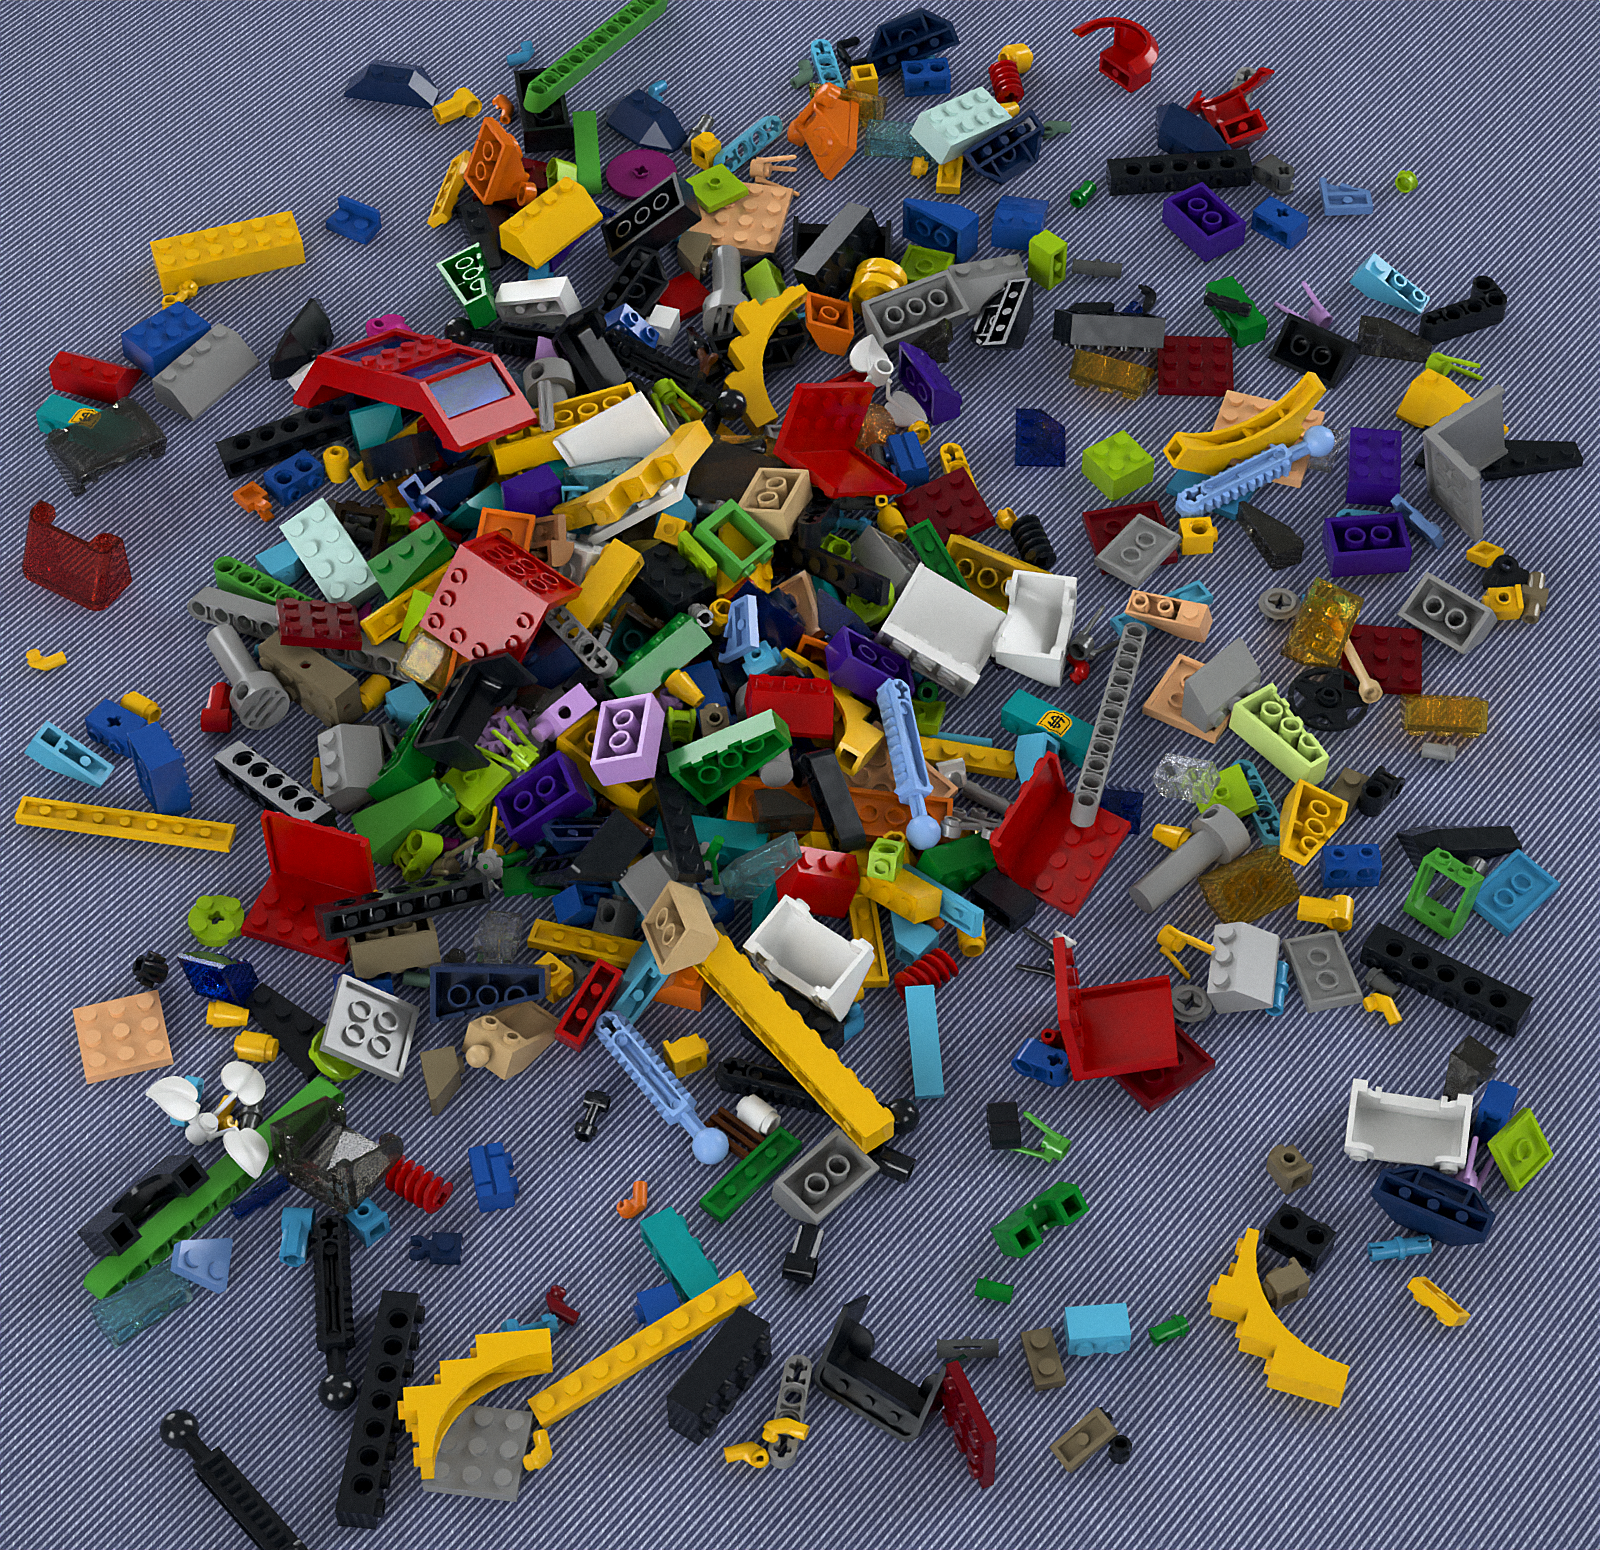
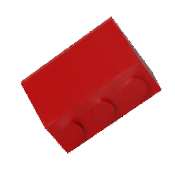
M59 351L48 367L53 389L119 407L143 374L142 370L68 351Z
M749 674L744 698L747 719L772 709L788 724L791 737L832 739L834 693L831 680Z
M793 845L772 855L778 903L786 894L794 900L800 898L806 902L811 908L809 910L811 915L842 919L846 916L860 883L856 855Z

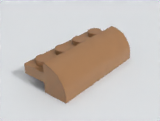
M554 514L536 518L529 553L551 568L565 565L571 559L574 551V542L566 541L565 515Z

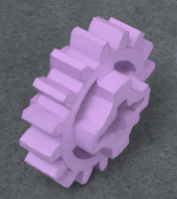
M503 706L496 715L491 716L475 745L498 755L503 753L506 756L511 749L495 737L491 731L496 729L516 745L523 742L510 727L505 717L507 715L510 716L524 735L529 733L527 729L529 723L520 709L516 710L512 706L507 710L506 706Z

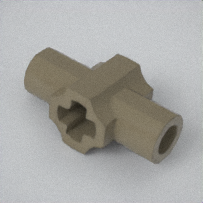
M1534 571L1529 573L1527 584H1522L1524 609L1521 619L1528 624H1536L1539 621L1540 611L1545 612L1549 588H1544L1546 576L1542 572Z

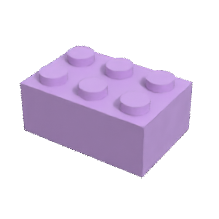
M653 693L601 702L590 766L603 786L655 777L665 713Z

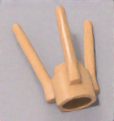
M797 156L756 157V159H752L750 164V177L755 178V183L784 187L766 180V177H771L772 171L796 172L797 168L772 166L769 162L793 160ZM793 190V195L799 197L800 193Z

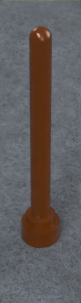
M600 794L596 797V812L601 816L608 817L615 809H618L646 837L653 838L655 836V830L651 826L621 809L604 795Z

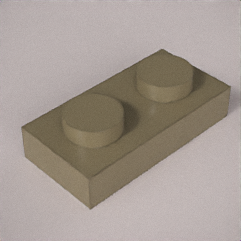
M1344 767L1330 791V794L1348 802L1345 821H1348L1359 802L1363 784L1370 778L1347 767Z
M1051 1327L1021 1332L1020 1340L1035 1392L1066 1386L1065 1374Z
M1096 1407L1049 1448L1065 1469L1072 1473L1119 1434V1432L1102 1410Z

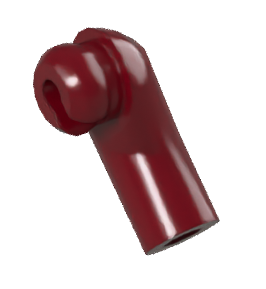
M556 1284L552 1285L550 1292H547L545 1296L550 1313L552 1315L555 1314L557 1318L567 1324L574 1326L581 1313L565 1305L563 1298L566 1295V1290Z

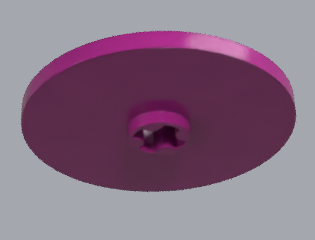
M647 149L632 150L620 154L610 162L606 170V180L614 193L626 199L636 200L672 173H677L674 162L663 153Z

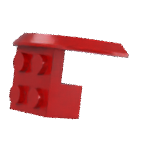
M1103 17L1086 21L1072 29V32L1082 38L1095 30L1115 27L1113 45L1100 53L1099 71L1130 93L1151 82L1152 66L1158 59L1159 48L1153 35L1143 26L1125 18Z
M1261 67L1243 84L1212 99L1205 100V96L1200 98L1202 90L1197 91L1186 110L1195 115L1200 114L1202 119L1210 123L1221 135L1225 144L1228 143L1232 147V150L1260 140L1267 132L1268 126L1259 108L1251 111L1244 96L1266 83L1275 71Z

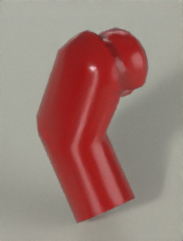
M1068 653L1066 660L1074 667V671L1070 673L1069 678L1076 685H1080L1083 680L1088 679L1090 666L1085 659L1076 660Z
M1046 1028L1041 1032L1042 1043L1053 1048L1060 1047L1065 1049L1061 1030Z

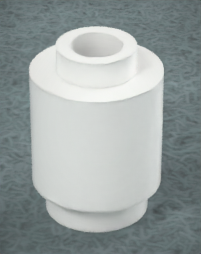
M755 1094L743 1097L736 1107L738 1111L737 1118L759 1134L764 1133L769 1136L780 1124L781 1116L777 1114V1110Z

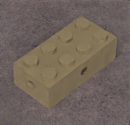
M278 630L258 646L259 662L262 666V671L273 673L286 690L290 702L294 701L300 705L307 714H313L328 728L335 727L344 722L353 724L363 715L358 679L312 648L280 645Z

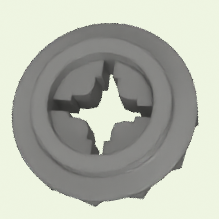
M1285 588L1268 589L1260 595L1258 601L1259 612L1264 613L1265 619L1273 618L1274 622L1279 619L1286 623L1289 618L1295 619L1297 613L1300 612V599L1294 592ZM1279 601H1282L1281 609H1276Z
M1186 984L1171 990L1174 1018L1178 1019L1181 1025L1184 1022H1191L1194 1026L1198 1021L1204 1022L1206 1017L1211 1014L1212 1003L1207 992L1201 987ZM1193 999V1007L1185 1011V1005Z

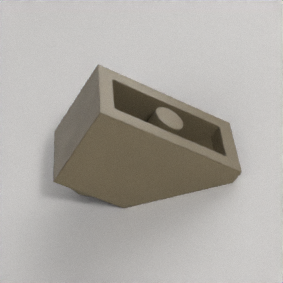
M454 1045L420 1052L421 1066L432 1116L439 1115L462 1086L460 1074L465 1073L462 1056L456 1057Z

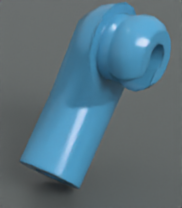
M532 41L521 42L522 50L519 53L506 55L509 67L523 64L530 60L535 53Z
M659 80L651 84L648 88V95L659 102L663 101V97L659 96V94L667 89L666 81Z
M857 1002L852 1003L846 1015L844 1043L859 1033L865 1026L864 1011Z

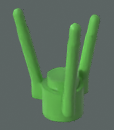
M1024 1111L1023 1115L1047 1134L1041 1143V1147L1045 1150L1041 1152L1022 1146L1021 1149L1008 1150L1041 1158L1048 1163H1051L1053 1159L1062 1161L1068 1153L1072 1141L1054 1132L1030 1112Z

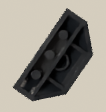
M481 200L455 207V212L468 247L479 242L489 263L490 271L502 269L505 260L510 256V253L501 248L499 226L511 218L507 207L496 203L484 205Z
M638 243L635 245L595 302L601 299L605 302L599 310V314L605 317V314L626 303L643 319H646L669 286L657 250Z
M1031 278L1008 279L1003 284L1004 287L995 292L983 304L970 336L971 342L983 349L995 351H1012L1022 348L1034 317L1033 281Z
M310 298L286 329L277 345L275 354L268 361L272 380L291 377L302 366L316 360L318 355L323 354L326 348L331 346L334 334L332 333L331 323L321 299Z
M803 318L778 324L769 338L763 354V374L792 368L796 365L811 338ZM736 332L709 338L708 344L712 353L719 355L717 361L734 371H738L727 354L730 342L736 337L742 336V334Z

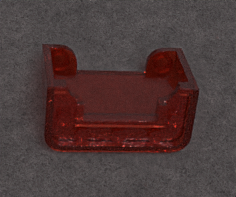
M39 500L29 512L22 561V570L25 578L89 610L101 611L106 609L133 582L123 539L110 533H101L90 542H87L52 525L51 523L56 518L55 508L51 504Z

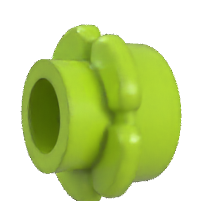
M1402 170L1395 179V185L1399 191L1408 193L1417 188L1418 180L1413 172Z

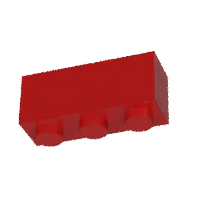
M598 958L554 1031L555 1039L580 1053L595 1029L598 1017L605 1012L623 982L624 972Z

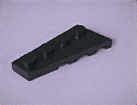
M1504 440L1508 453L1480 472L1486 482L1582 467L1584 459L1576 442Z
M263 982L260 983L242 1000L245 1009H249V1014L264 1031H267L269 1035L279 1040V1048L288 1056V1060L292 1065L300 1070L303 1078L310 1083L321 1071L317 1068L314 1061L310 1059L309 1049L311 1048L314 1036L326 1025Z

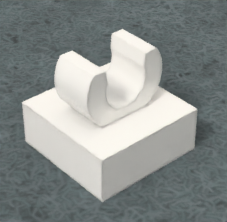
M963 758L935 763L936 770L958 788H963L966 785L967 776Z

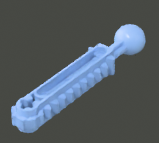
M1317 425L1310 427L1305 432L1301 442L1289 448L1283 443L1277 446L1270 444L1269 450H1262L1261 454L1253 455V458L1245 459L1244 462L1237 463L1236 466L1229 467L1226 471L1219 472L1216 476H1210V479L1202 480V483L1194 484L1192 488H1186L1182 493H1178L1175 511H1178L1181 518L1202 517L1205 513H1211L1213 509H1219L1221 505L1229 504V501L1237 500L1239 496H1245L1247 492H1253L1255 488L1263 487L1264 484L1271 483L1272 480L1279 479L1282 475L1288 477L1292 462L1308 454L1314 457L1328 455L1335 445L1334 435L1327 427Z
M888 678L876 690L878 692L876 698L896 783L894 793L898 795L900 803L910 805L913 819L910 820L906 827V837L909 844L918 850H926L935 847L941 838V827L937 820L927 815L924 799L932 793L934 788L930 785L909 686L901 679L891 680V678Z
M606 1010L597 1019L594 1033L625 1072L631 1076L630 1078L641 1091L644 1092L650 1102L657 1108L656 1110L670 1126L678 1123L693 1138L692 1150L695 1158L701 1163L712 1165L723 1161L729 1150V1142L725 1133L717 1128H707L694 1110L697 1101L619 1010ZM615 1026L618 1031L613 1034L610 1029Z

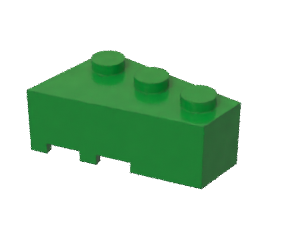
M432 519L366 563L386 597L391 601L445 564L455 554V551L443 531Z
M982 832L924 850L915 867L956 894L977 883L993 867L999 871L989 844L990 842L981 837Z

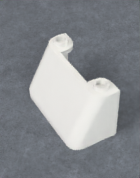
M1014 570L1012 580H1007L1005 595L1010 596L1007 614H1010L1012 618L1002 637L999 636L998 641H993L991 657H996V663L1045 685L1060 688L1066 665V656L1068 655L1067 648L1070 644L1076 615L1077 577Z
M785 894L742 947L754 966L765 977L774 983L780 980L841 1022L847 1015L875 958L872 952L874 947L863 938H860L859 941L852 939L849 942L813 919L809 913L811 908L806 902L800 898L794 900Z
M1353 1078L1344 1152L1349 1155L1350 1159L1355 1161L1374 1159L1408 1165H1422L1440 1169L1439 1171L1444 1174H1457L1459 1170L1464 1169L1466 1164L1473 1095L1458 1093L1456 1101L1447 1102V1096H1442L1441 1100L1386 1093L1382 1092V1087L1377 1086L1375 1091L1368 1088V1080Z

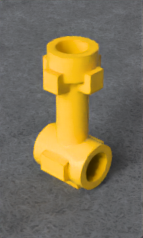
M192 280L185 281L178 287L179 292L175 296L166 295L163 297L161 302L162 309L164 310L178 301L183 303L186 299L190 300L197 295L198 285Z

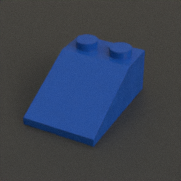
M1002 195L992 223L991 247L1029 251V241L1031 238L1044 231L1050 201Z
M905 198L903 200L902 237L925 248L955 254L954 264L956 265L965 263L978 251V214L958 204Z

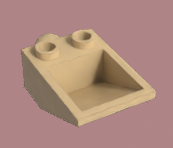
M533 1001L500 1007L469 1022L461 1051L466 1053V1061L470 1066L474 1068L484 1066L505 1081L526 1069L556 1040L554 1031L561 1020Z

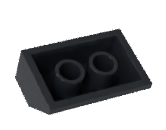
M1288 313L1268 359L1303 375L1308 371L1316 373L1323 384L1334 389L1352 368L1362 345L1297 315Z

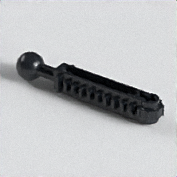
M463 317L449 320L444 328L445 339L452 340V343L468 346L472 341L493 344L494 353H499V356L506 354L535 359L538 336L552 340L556 331L508 325V322L504 324L497 323L494 331L475 329L471 322Z
M611 329L604 334L603 338L618 363L623 367L654 383L664 378L672 379L691 399L700 398L714 404L717 413L725 420H737L745 414L748 404L746 397L739 390L727 389L720 391L706 382L707 374L691 366L689 367L621 331ZM614 343L618 344L617 349L613 347Z
M729 1057L723 1062L718 1063V1068L715 1072V1082H718L722 1091L725 1090L730 1094H741L742 1097L755 1094L765 1102H774L775 1105L782 1104L786 1105L787 1108L791 1106L797 1108V1110L803 1109L809 1111V1113H819L820 1116H829L787 1069L780 1070L777 1067H767L766 1064L759 1065L755 1064L754 1061L747 1062L735 1057ZM896 1098L889 1101L888 1104L878 1102L883 1108L887 1107L892 1112L895 1119V1134L906 1135L914 1131L919 1124L920 1113L913 1101L907 1098Z
M327 1215L321 1217L317 1224L313 1225L314 1234H312L313 1268L315 1274L314 1290L316 1295L314 1296L317 1326L316 1343L318 1351L325 1352L327 1360V1375L320 1381L318 1397L320 1402L329 1410L341 1411L348 1409L354 1403L357 1395L356 1382L346 1373L345 1359L348 1358V1350L356 1347L352 1315L350 1236L346 1221L338 1218V1215Z
M175 1409L168 1412L162 1418L159 1428L162 1441L172 1449H184L195 1461L192 1465L195 1476L259 1550H308L305 1544L220 1447L217 1446L211 1451L198 1437L199 1422L194 1414L185 1409Z

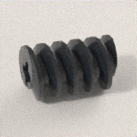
M1028 514L1017 519L1010 529V535L1014 540L1021 559L1045 571L1049 570L1055 564L1057 556L1050 545L1040 519L1034 514Z

